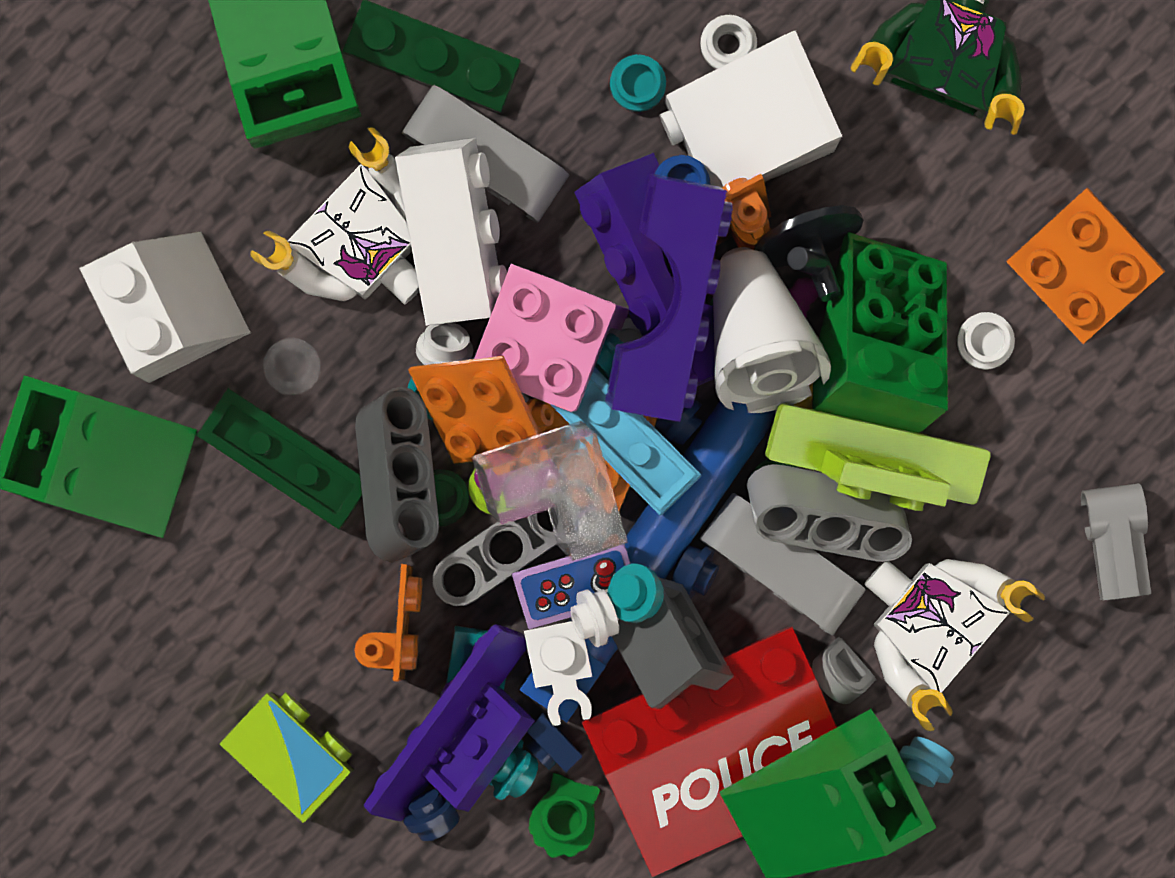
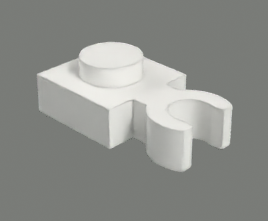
M570 621L524 631L535 688L548 685L553 687L554 695L551 697L547 709L551 723L554 726L561 725L558 708L567 699H572L579 703L583 720L590 719L592 713L590 700L584 692L578 689L576 680L592 677L585 640L578 636L573 622Z

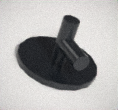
M839 205L820 208L803 213L779 224L761 237L755 244L754 250L765 253L773 267L790 266L795 270L811 275L820 300L822 302L830 301L839 297L842 291L827 253L840 247L844 236L848 232L857 234L861 230L864 220L861 212L852 206Z

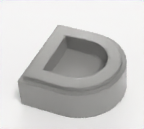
M837 637L824 648L812 663L813 673L821 689L830 698L842 704H849L854 701L876 680L871 671L840 637Z

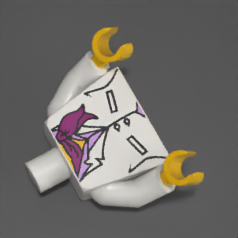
M368 128L369 132L376 139V144L372 151L361 153L352 141L349 144L351 153L361 163L357 169L288 241L271 231L263 233L275 242V251L270 257L264 258L251 250V257L255 262L264 267L277 270L282 277L309 295L346 301L358 294L366 300L382 283L405 305L418 294L419 285L415 267L405 259L412 252L396 160L389 154V146L383 136L375 128Z
M951 559L941 561L936 566L930 563L925 564L912 580L890 561L882 562L864 584L889 606L874 623V626L879 630L874 647L885 682L912 708L916 718L927 731L935 730L930 721L925 717L928 710L932 707H943L949 716L952 715V709L942 694L943 690L1010 613L1008 610L1022 621L1029 622L1034 618L1020 609L1021 601L1028 595H1036L1039 599L1045 600L1044 594L1030 582H1016L1014 579L985 564Z

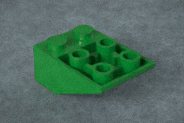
M208 0L244 132L253 149L362 117L327 0Z
M848 232L843 238L835 271L842 294L828 301L819 336V341L828 354L831 371L829 379L824 385L821 376L813 382V410L920 433L948 410L947 262Z
M24 375L0 449V489L164 538L198 430Z
M872 709L719 792L766 878H787L887 856L937 828L892 739Z

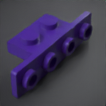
M495 624L491 626L486 634L478 639L473 647L472 654L458 674L445 685L440 693L439 700L425 720L412 731L408 737L407 745L389 770L384 772L377 780L374 791L364 803V808L371 815L402 821L409 812L408 806L410 802L423 793L430 783L455 809L470 811L535 721L500 687L527 649L523 633Z

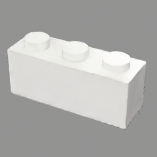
M476 138L409 147L397 155L395 160L426 325L490 318L506 278L507 270L504 265H498L494 244L499 241L500 230L497 214L494 209H488L484 187H488L490 181L487 158L484 153H478Z

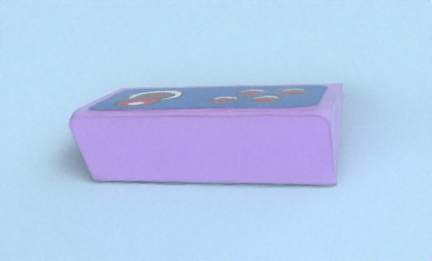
M624 541L512 573L528 629L571 617L570 609L577 605L576 597L580 591L588 589L595 593L604 590L608 594V587L612 577L619 569L630 564Z

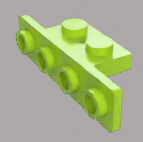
M781 403L777 407L765 452L766 457L771 461L821 471L838 483L836 490L840 493L860 499H870L872 491L891 495L890 503L916 511H923L925 503L945 507L947 499L971 505L976 504L990 460V452L981 447L786 403Z

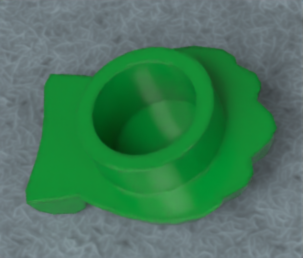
M553 773L550 790L538 802L529 819V831L533 835L534 843L538 847H544L547 855L551 858H556L563 854L573 857L579 851L586 850L594 835L595 811L593 804L601 789L596 786L577 783L560 774Z

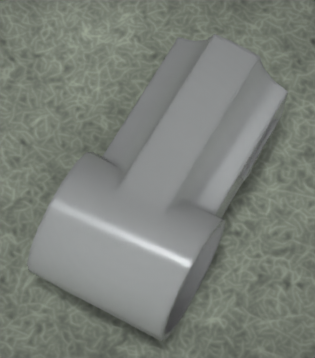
M1136 483L1082 490L1081 506L1087 505L1090 527L1084 528L1088 541H1092L1100 600L1151 594L1148 561L1143 536L1148 530V515L1142 486Z

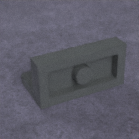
M659 578L664 588V600L659 611L654 616L638 623H630L617 618L619 633L612 636L648 705L656 709L663 708L691 684L718 690L734 677L683 584Z

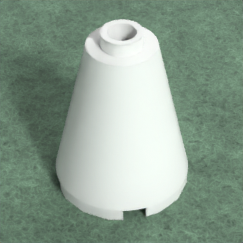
M739 247L726 252L720 260L719 282L716 292L713 294L715 388L719 400L726 408L734 410L732 402L746 404L748 413L777 410L778 405L781 403L793 405L805 400L812 395L809 385L820 376L823 385L829 379L831 363L826 350L765 253L748 247Z

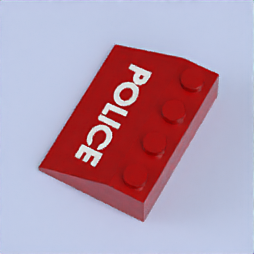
M793 627L784 628L723 656L734 677L718 690L691 684L661 709L650 707L643 693L591 716L590 719L582 720L581 723L652 877L742 837V833L719 792L837 728Z

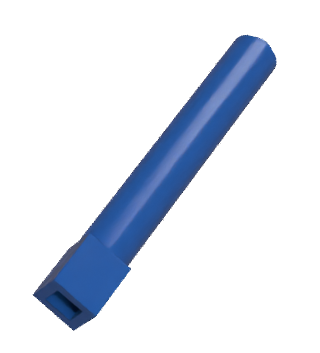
M721 401L718 402L682 454L702 476L662 516L649 504L646 506L623 540L630 564L647 566L659 578L666 579L772 426L777 410L763 413H748L746 404L732 402L734 410L726 408ZM612 636L608 637L606 645L595 647L589 638L585 639L592 677L576 680L578 689L585 694L589 692L618 649ZM531 672L520 688V691L548 709V703L554 695L552 685L535 688ZM572 699L564 700L558 708L560 719L567 723L579 706V703Z

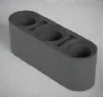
M405 387L392 388L364 406L357 414L355 423L366 537L373 553L380 559L388 562L401 561L434 542L439 530L427 411L420 396L413 390ZM387 413L393 418L395 426L389 421ZM392 467L399 473L401 482L395 477ZM398 522L406 530L407 538L401 533Z

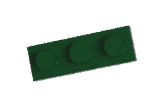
M368 0L362 1L343 48V53L428 87L435 85L456 98L500 115L521 65V60Z
M229 388L196 435L339 530L343 528L362 499L361 478L358 473Z

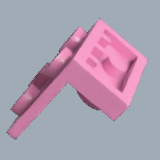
M511 264L474 359L504 356L522 393L569 412H576L579 409L609 329L622 330L629 309L526 268Z

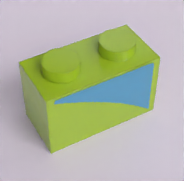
M269 692L220 742V745L304 823L354 771L346 762L352 756V753L329 731L320 738L304 722L311 716L310 713L289 693L285 692L279 699L275 694Z

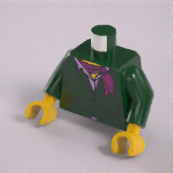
M928 0L926 4L910 3L878 27L870 42L862 46L851 65V71L854 73L860 65L872 67L877 74L872 83L874 85H879L882 81H885L979 119H982L988 111L984 125L989 130H992L996 118H1003L1011 123V134H1017L1025 111L1024 104L1020 100L1022 78L1015 43L1005 36L1006 22L985 13L990 0Z

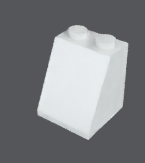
M796 31L785 34L667 94L665 104L668 111L660 114L662 124L672 145L674 146L682 142L688 156L700 161L707 169L710 185L720 188L735 179L747 178L749 180L760 173L764 178V182L833 153L842 138V134Z
M201 232L132 242L80 268L130 373L148 383L250 334V330Z

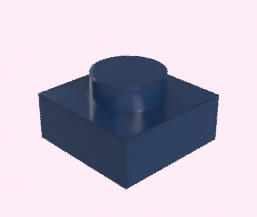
M543 712L535 719L527 731L533 739L526 747L548 770L557 763L567 772L583 757L575 745L551 723L550 719Z

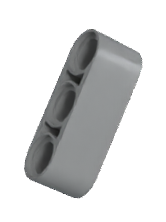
M435 85L431 87L401 132L413 143L419 141L423 145L476 138L478 153L485 154L489 165L490 181L488 187H484L485 190L508 205L512 202L528 213L526 217L537 223L570 176L558 164Z
M777 464L761 467L748 480L747 489L757 533L764 539L879 562L895 560L903 556L911 547L912 538L905 510L903 507L890 503L891 495L872 491L870 499L852 497L836 490L838 483L824 473Z
M548 489L538 493L445 557L436 566L433 574V587L436 594L444 602L453 606H466L480 599L512 577V573L525 568L567 539L576 530L579 522V509L575 500L568 493L559 489ZM548 500L562 501L570 510L568 525L558 532L544 530L537 521L539 507ZM502 532L517 534L523 543L521 557L512 564L503 565L493 559L490 552L492 540ZM456 564L469 566L475 575L473 590L463 597L452 596L446 591L444 586L446 571Z
M733 492L699 537L707 546L713 547L728 558L730 563L755 581L758 580L774 592V595L800 614L809 617L820 625L822 630L832 636L866 591L861 584L815 550L762 538L757 533L751 504Z

